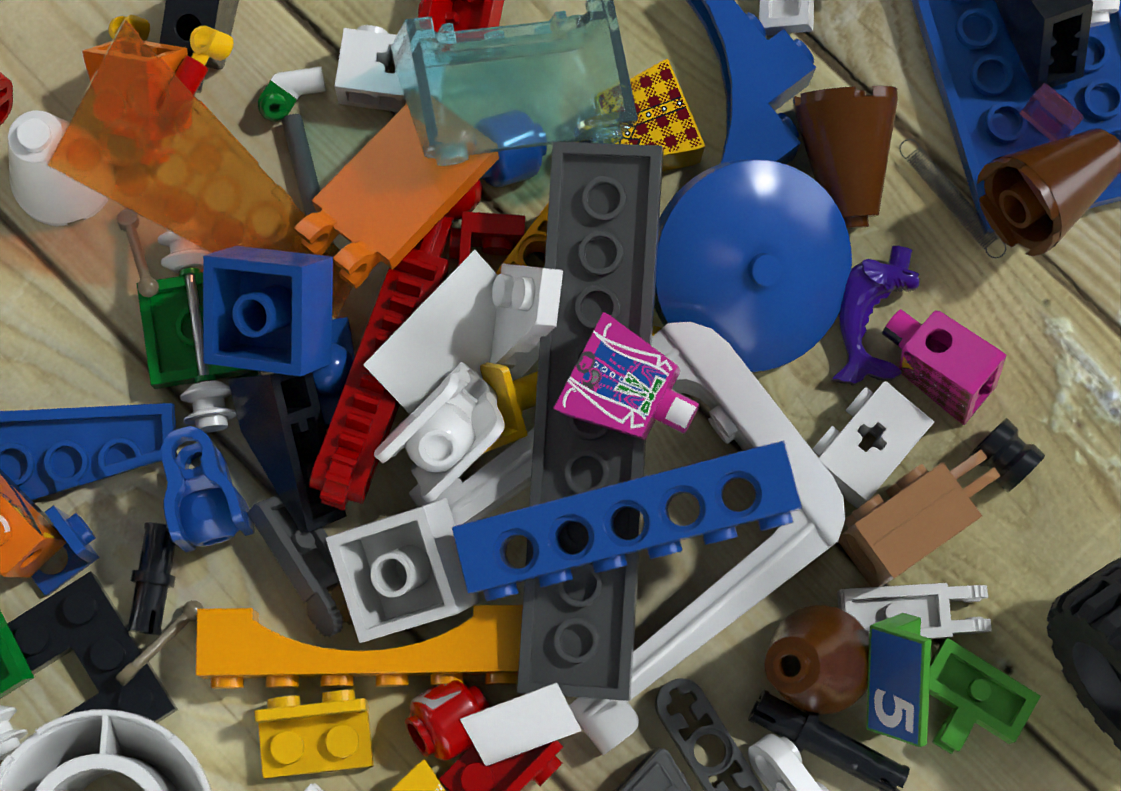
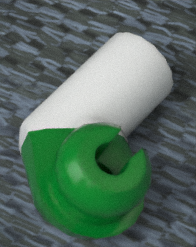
M322 66L276 73L258 99L260 114L269 121L277 122L290 113L301 95L326 92Z

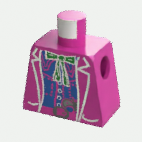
M603 312L554 409L568 417L645 440L656 420L685 434L697 412L699 403L672 390L681 371L674 362L612 316Z

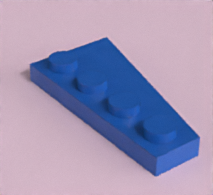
M161 403L0 411V469L31 500H35L161 462V446L164 439L169 433L176 430L175 404Z

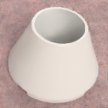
M116 710L76 712L48 722L36 729L34 734L27 738L11 755H7L0 764V791H83L96 779L115 772L123 773L132 778L144 791H212L206 774L197 758L176 735L152 720Z

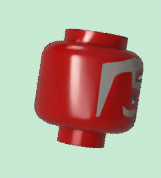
M453 680L446 684L435 685L414 697L409 708L410 716L405 719V725L413 743L421 754L425 757L434 755L440 760H450L474 746L460 719L490 707L485 696L477 686L473 685L468 688L459 680Z

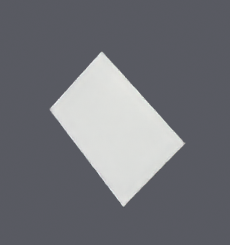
M557 683L460 719L485 766L582 731Z

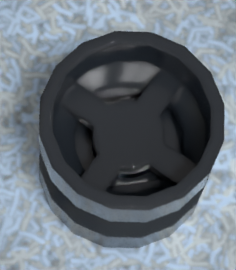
M1008 418L1003 420L969 455L971 457L982 449L987 459L979 465L988 466L990 469L995 467L1001 475L996 479V482L1007 492L1015 488L1045 457V454L1035 444H1026L1018 436V428Z

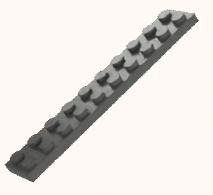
M553 142L545 268L563 270L557 325L546 337L542 336L540 338L529 507L644 477L646 439L642 440L568 417L554 409L603 312L612 316L652 346L663 166L662 146ZM628 507L622 509L616 515L614 529L620 538L632 540L640 535L642 514L638 509ZM578 521L568 523L560 534V543L563 549L573 555L582 552L589 541L586 527ZM528 538L525 566L531 562L534 554L533 545ZM639 551L625 555L628 565L600 573L594 572L593 564L572 568V580L541 588L538 577L524 581L517 693L527 694L557 683L563 695L567 697L623 701L631 699Z

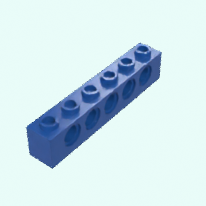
M783 440L452 527L468 594L484 592L485 600L491 601L518 594L516 583L538 577L541 588L572 580V568L593 564L594 572L600 573L627 566L626 554L647 549L649 558L655 559L683 551L681 540L702 535L704 544L709 545L738 537L735 526L758 521L760 531L791 524L794 523L791 512L801 510L802 506ZM733 480H746L755 488V501L745 511H732L724 504V488ZM682 493L695 496L700 506L697 519L687 526L676 525L670 519L668 513L670 501ZM628 507L638 509L644 518L643 531L632 540L620 538L614 529L616 515L622 509ZM578 521L586 527L589 541L582 552L573 555L563 549L560 543V534L568 523ZM522 535L532 543L534 554L531 562L519 569L508 561L506 549L513 538Z

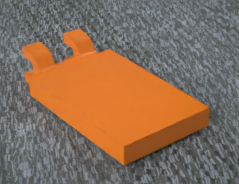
M418 91L312 199V203L318 213L307 215L294 227V230L303 238L301 241L302 247L314 255H323L339 234L350 241V244L346 245L333 257V261L342 269L339 272L340 277L357 289L380 261L392 270L499 159L497 147L425 94Z

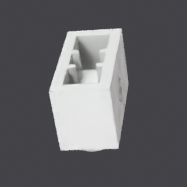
M362 25L357 29L344 28L334 86L338 104L399 112L420 91L441 106L448 64L447 41H440L436 36L425 32H412L408 36L388 34L383 28L372 25ZM391 63L400 64L396 67L395 73L389 74L385 72L389 71Z
M886 381L874 393L865 387L845 410L853 417L841 432L834 426H831L812 449L820 456L819 459L834 477L843 497L856 508L866 503L934 423L930 417ZM870 432L877 439L873 442L872 447L865 452L858 445L862 438Z

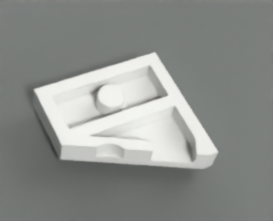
M502 263L501 274L495 278L492 289V300L497 308L490 363L504 365L509 369H513L516 366L515 352L529 353L538 344L542 336L546 337L556 327L563 270Z

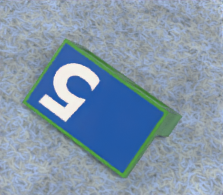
M901 613L870 625L866 729L921 748L927 745L931 638L920 636L921 617Z

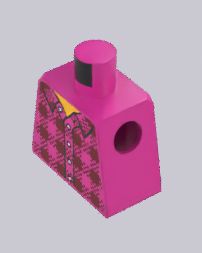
M900 309L893 315L882 331L883 336L902 349L899 365L902 375L962 425L969 421L997 387L1007 355L941 311L935 310L921 324Z

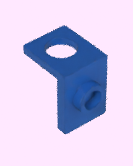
M54 505L45 511V514L67 542L63 547L67 551L68 561L65 568L59 573L45 574L39 569L31 576L46 596L52 594L100 558L89 544L96 537L81 516L76 512L69 517V515Z

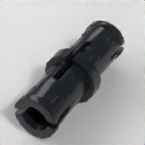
M146 522L144 525L145 533L138 570H132L130 580L135 583L129 623L126 626L128 631H139V633L149 635L162 634L161 626L168 588H174L176 578L171 575L176 544L172 541L169 529L166 528L167 524Z

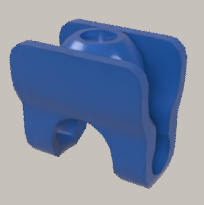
M192 426L176 429L169 433L161 446V459L168 483L164 498V514L172 541L187 553L196 550V546H209L232 539L239 530L245 536L254 534V524L248 515L250 509L245 499L233 486L227 462L220 450L214 446L210 437L201 429ZM186 441L198 442L182 448L175 459V452L181 444ZM202 456L201 464L194 469H189L191 462L197 457Z

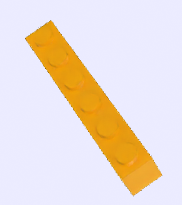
M473 605L472 618L442 635L404 647L370 651L322 648L284 637L259 623V613L253 608L197 609L196 676L203 679H211L210 688L213 689L244 688V678H266V688L299 687V678L321 677V687H353L354 677H376V686L380 687L408 686V676H430V685L435 686L446 684L453 680H459L463 683V676L485 675V685L518 684L523 605Z

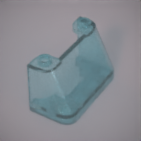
M587 0L585 3L587 13L583 15L578 14L567 17L566 11L555 12L549 21L454 31L453 23L442 24L439 31L436 32L434 31L432 17L405 19L391 48L395 70L424 156L436 159V163L439 166H450L467 161L469 159L468 155L553 145V142L591 140V143L614 144L623 140L622 132L630 129L638 121L614 1Z

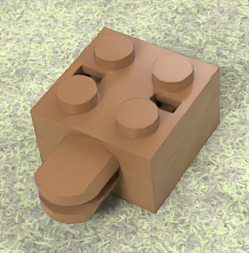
M982 449L951 471L943 462L929 472L923 463L886 490L891 499L884 502L880 495L877 494L845 518L844 523L848 529L840 535L838 542L871 587H881L893 580L982 517V514L973 504L970 497L1001 475L993 467L964 489L957 482L959 478L987 459Z

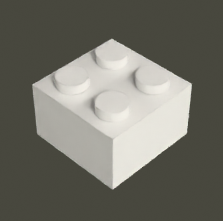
M447 498L326 537L359 643L458 614L480 602L478 593L468 594L452 531V527L456 525Z

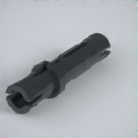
M765 689L760 693L758 698L760 701L756 700L749 714L748 721L756 723L780 737L789 739L799 752H802L804 749L880 791H900L897 789V786L903 788L910 771L908 766L899 764L819 720L820 714L805 713L773 696Z

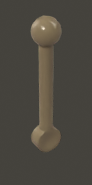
M125 209L118 213L117 222L120 229L127 233L140 277L138 291L144 297H152L158 292L159 284L155 278L150 276L136 228L139 226V218L134 210Z
M198 601L185 603L182 610L183 614L132 663H129L115 679L122 686H125L190 621H197V609H203L202 604Z

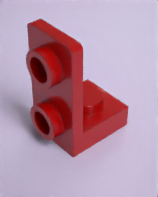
M462 211L461 228H451L449 258L458 259L460 265L472 253V247H482V252L490 255H509L525 234L526 215Z

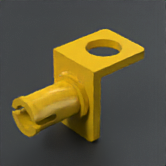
M490 362L480 365L483 380L496 392L497 407L504 420L503 432L485 452L528 436L522 411L536 406L538 371L512 380L507 366Z

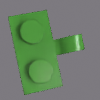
M946 638L942 640L930 662L929 694L953 710L939 728L932 743L950 754L954 750L959 752L975 723L1006 743H1015L1041 696L951 639Z

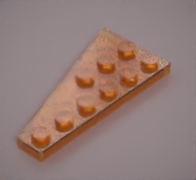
M125 19L46 166L209 253L234 246L310 254L301 245L303 238L294 230V227L306 215L294 204L293 199L280 185H277L258 165V161L201 100H198L175 76V72L167 63L148 47L138 36L139 33ZM332 242L323 256L334 257L340 250ZM333 261L332 318L337 319L353 287L340 277L339 272L342 269Z

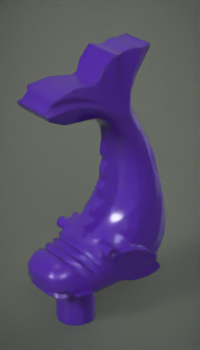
M892 246L888 264L866 259L851 269L839 313L840 330L847 352V364L831 381L848 383L854 386L861 382L865 376H870L877 380L891 381L902 374L901 369L893 363L868 354L861 342L866 333L865 325L869 322V315L873 313V306L880 303V299H887L893 291L904 290L905 292H910L919 287V273L908 270L912 249Z

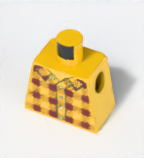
M669 59L660 61L596 99L594 116L598 126L574 135V142L662 146V171L700 163L705 149V144Z

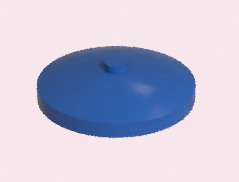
M761 159L733 160L713 166L696 175L674 195L659 218L654 308L661 323L665 326L668 323L693 322L713 329L731 345L751 372L777 368L804 355L824 337L839 315L846 283L852 269L849 233L839 208L828 192L817 181L806 173L780 162Z

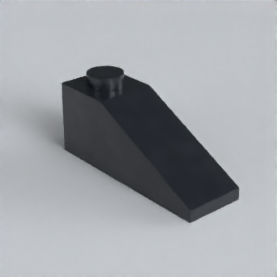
M255 370L228 379L241 433L300 532H310L347 517L346 510L321 503V491L309 487L312 470L327 433L312 372L303 376H293Z

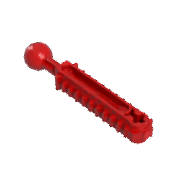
M480 179L393 270L389 267L312 470L309 487L321 491L320 498H322L321 503L345 510L348 500L363 504L379 463V460L374 456V452L389 435L400 403L363 364L447 278L448 259L441 258L453 222L462 219V211L473 212L481 200L482 185Z

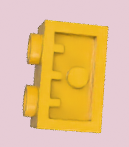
M353 689L322 693V703L306 705L300 704V696L267 699V709L254 710L255 722L259 726L263 779L374 767L368 700L365 698L355 699V690Z

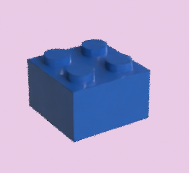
M234 246L203 255V363L293 376H303L331 364L333 257Z

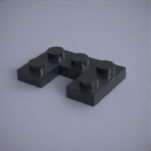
M88 572L7 623L33 675L74 650L99 693L63 716L88 710H116L136 714L158 723L178 710L149 662L125 686H122L115 679L143 651L132 633L126 630L127 625L93 572Z

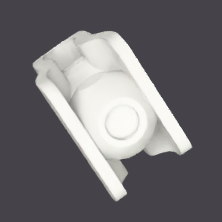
M461 362L442 381L441 385L376 448L374 456L382 463H385L405 448L409 457L414 462L411 472L420 485V496L428 503L433 502L503 432L504 420L497 407L496 392L468 365Z

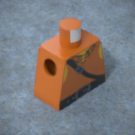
M0 469V574L4 577L30 578L67 542L48 516Z

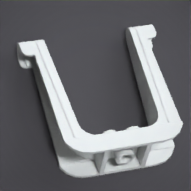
M693 322L668 323L652 336V347L674 362L681 370L672 390L677 393H686L698 397L709 406L711 417L708 421L726 444L735 440L741 449L745 451L784 440L802 509L791 512L794 523L778 527L771 537L633 652L631 699L838 542L845 522L844 498L828 469L731 345L713 329ZM534 428L527 433L528 436L517 440L463 482L458 477L433 501L447 498L456 526L480 520L531 485ZM419 484L409 492V496L417 507L429 504L420 496ZM578 697L569 707L579 725L602 756L633 734L637 729L639 718L628 703L629 701Z

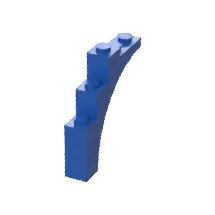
M686 0L705 27L720 64L726 95V139L720 164L741 159H761L787 165L794 159L801 142L798 139V130L791 119L784 113L777 114L775 110L809 86L816 69L812 53L801 40H793L785 29H782L767 40L765 38L766 31L759 19L750 12L745 14L734 0Z

